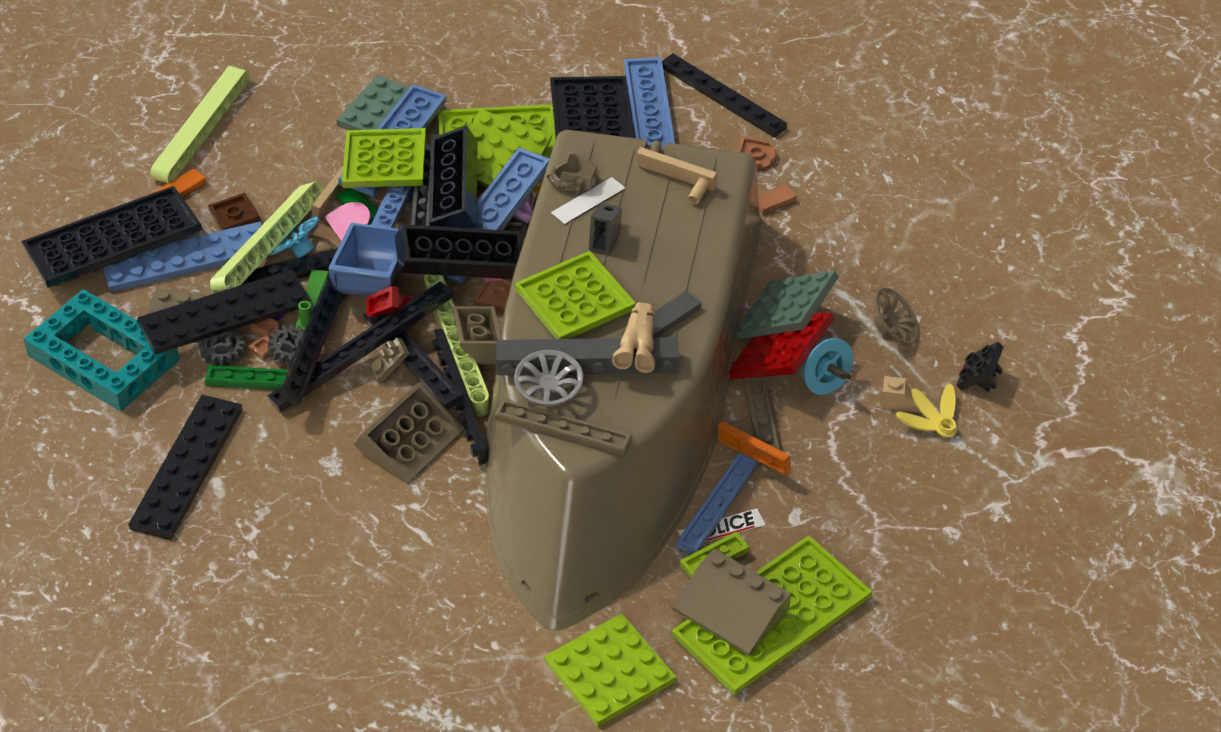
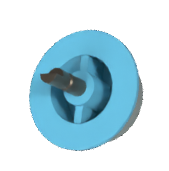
M820 338L798 369L799 375L804 379L810 391L818 395H827L839 389L847 379L850 380V372L853 365L851 347L847 342L839 338Z

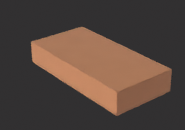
M786 184L758 195L759 211L762 215L796 201V195Z

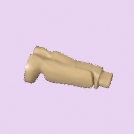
M638 302L635 308L632 309L626 330L620 340L621 348L615 351L612 357V363L616 368H630L633 361V350L637 349L635 356L636 369L642 373H649L654 370L655 359L651 354L654 348L653 330L655 313L653 305Z

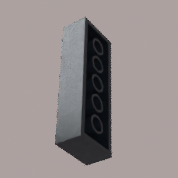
M468 126L431 138L430 226L476 227L478 141Z
M401 224L395 235L399 273L513 279L523 246L520 231Z

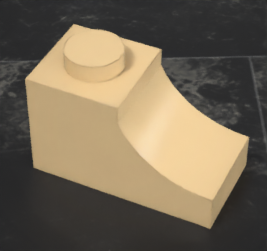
M884 376L881 409L921 413L912 397L911 390L914 388L906 383V378Z

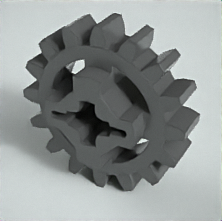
M293 324L290 325V328L282 325V330L276 328L274 334L270 333L268 348L269 355H273L274 361L281 359L280 364H284L286 361L289 366L291 365L304 331H301L302 326L296 329Z
M231 330L201 340L199 349L201 358H205L206 363L212 361V365L220 363L221 366H224L225 363L232 365L233 360L240 361L239 356L245 355L246 344L244 336L240 335L239 330L235 332Z

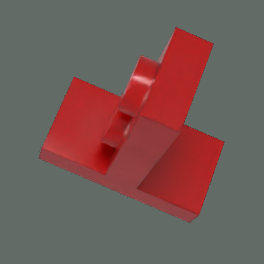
M394 286L366 296L367 317L375 318L382 314L390 315L415 297L399 294V287Z

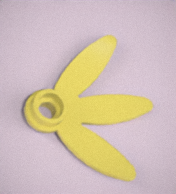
M947 384L944 388L940 401V414L918 389L911 390L912 397L919 411L927 419L905 412L896 413V417L918 430L936 431L940 436L946 438L953 437L957 433L956 422L953 420L956 397L952 384Z

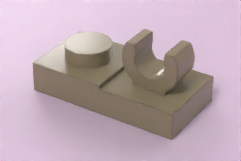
M400 338L388 341V348L386 350L381 349V354L369 366L376 381L383 383L409 355L403 340Z

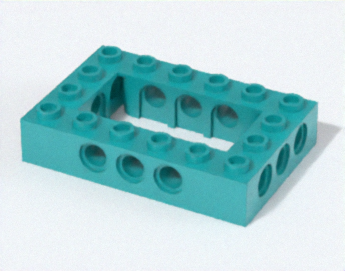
M84 289L23 338L27 355L120 412L180 360L178 348L154 355L136 319ZM91 324L93 331L102 333L109 337L110 341L119 343L124 346L125 350H131L137 355L115 372L67 342L77 334H81V330Z

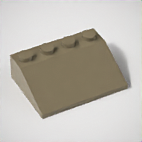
M418 382L361 434L354 445L370 461L407 484L465 428Z
M714 548L700 563L672 609L750 656L789 611L791 593Z

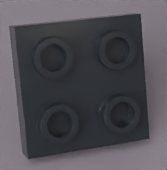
M996 342L992 345H986L975 353L971 352L965 358L964 367L959 373L960 377L956 386L961 391L975 384L987 392L990 391L991 387L995 389L997 384L992 377L996 376V372L1001 374L1003 371L998 361L1004 346Z

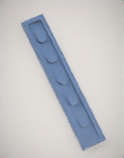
M738 453L677 540L676 548L689 554L701 550L758 467V461Z

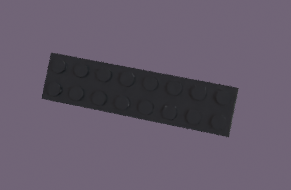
M292 269L137 317V323L151 350L156 355L298 310V304L301 301L311 302Z
M201 395L129 522L130 530L172 540L243 410L242 404Z

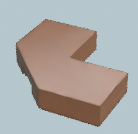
M273 318L250 324V329L258 334L260 338L248 346L249 351L263 362L272 356L269 355L268 348L270 333L274 334L276 328L280 330V324Z

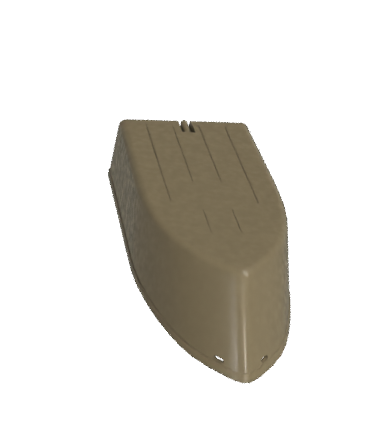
M564 130L556 137L514 271L503 315L500 340L556 339L516 292L514 283L587 251L592 252L635 303L653 305V311H656L685 291L702 303L699 310L658 336L677 337L679 365L678 372L583 374L582 387L575 397L560 405L541 406L521 396L515 386L514 375H497L496 367L486 433L485 497L488 525L493 549L501 572L529 614L545 629L559 631L577 624L606 607L629 590L647 571L670 539L691 503L706 471L718 437L717 425L721 423L730 382L729 371L731 370V364L734 362L738 342L736 332L743 318L761 229L757 164L755 158L749 153L667 143L665 147L658 140L653 141L649 145L647 140L574 130ZM642 147L717 172V187L714 192L706 190L699 204H692L688 201V196L694 187L693 184L639 167L637 152ZM570 153H576L582 159L597 165L599 176L596 177L595 186L613 177L625 187V189L601 202L622 208L620 234L609 255L589 250L591 215L601 203L565 224L551 213L589 191L585 190L586 185L584 184L582 188H575V191H564L554 187L547 179L549 170L564 161H568ZM631 312L571 339L621 338V333L626 330ZM567 374L564 379L572 378L577 380L578 376L577 374ZM529 382L521 383V386L525 390V392L530 387L535 386L534 384ZM564 385L562 388L569 395L576 386ZM538 391L531 395L536 399L543 400L539 397ZM559 395V396H558L556 399H554V400L561 399L562 396ZM504 398L632 434V441L625 456L500 422L494 420V414Z

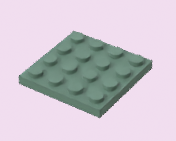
M377 75L336 120L337 126L347 130L377 129L409 89V86Z
M836 270L769 281L766 284V288L757 297L754 305L748 310L745 318L739 323L736 332L738 339L805 329L839 278Z

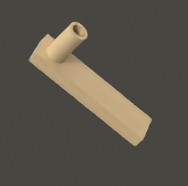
M642 147L637 152L639 167L693 184L694 187L688 196V201L692 204H699L706 190L714 192L717 187V172Z
M343 166L313 203L311 218L317 216L320 220L337 198L336 194L344 189L338 183V178L343 173Z

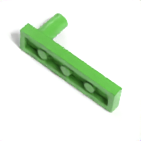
M311 270L305 291L311 302L301 301L298 304L299 315L295 325L296 329L302 326L301 331L305 330L328 271Z

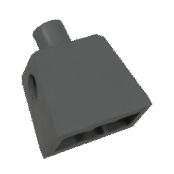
M601 203L591 215L589 250L607 255L610 254L621 230V207Z

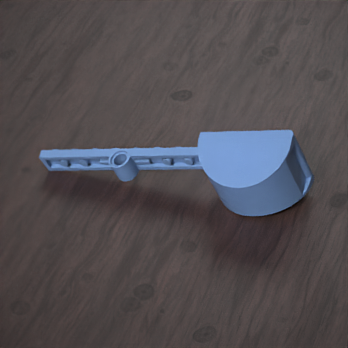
M426 144L425 149L430 148V144ZM390 186L371 225L350 223L329 266L330 279L338 292L366 297L395 285L399 275L395 235L399 229L394 227L405 204L412 201L414 186Z

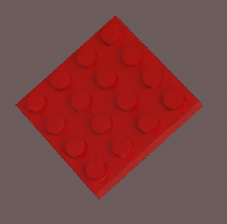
M831 312L815 313L805 329L752 337L747 346L742 349L739 357L731 364V370L729 371L730 380L795 374L833 322V315Z

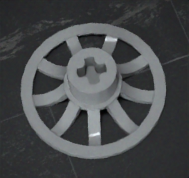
M541 350L529 354L522 359L515 370L514 380L517 391L526 400L541 406H555L566 403L578 394L583 384V372L579 363L567 353L557 350ZM545 356H556L551 371H548ZM539 357L542 373L529 362ZM563 359H565L571 365L564 368L558 374L557 372L560 363ZM527 368L530 370L535 378L528 375L520 376L522 369ZM570 372H577V380L572 378L564 379ZM529 382L534 384L535 386L530 387L525 392V390L521 386V383ZM564 385L576 386L569 395L562 388ZM538 391L539 397L543 400L536 399L531 395ZM559 395L562 396L561 399L554 400V399H556Z

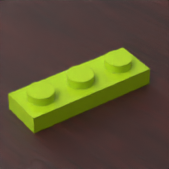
M734 532L680 560L679 566L691 579L700 563L714 548L735 560L747 554L749 546L737 532Z

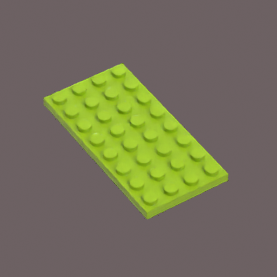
M809 535L755 572L791 593L787 614L750 656L689 619L672 630L671 636L734 696L872 597L873 591Z

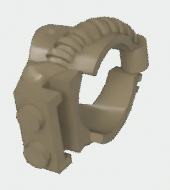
M570 153L568 161H564L549 170L547 179L554 187L564 191H575V188H582L583 184L586 185L585 190H591L592 186L596 184L599 170L597 165L591 161L582 159L576 153Z

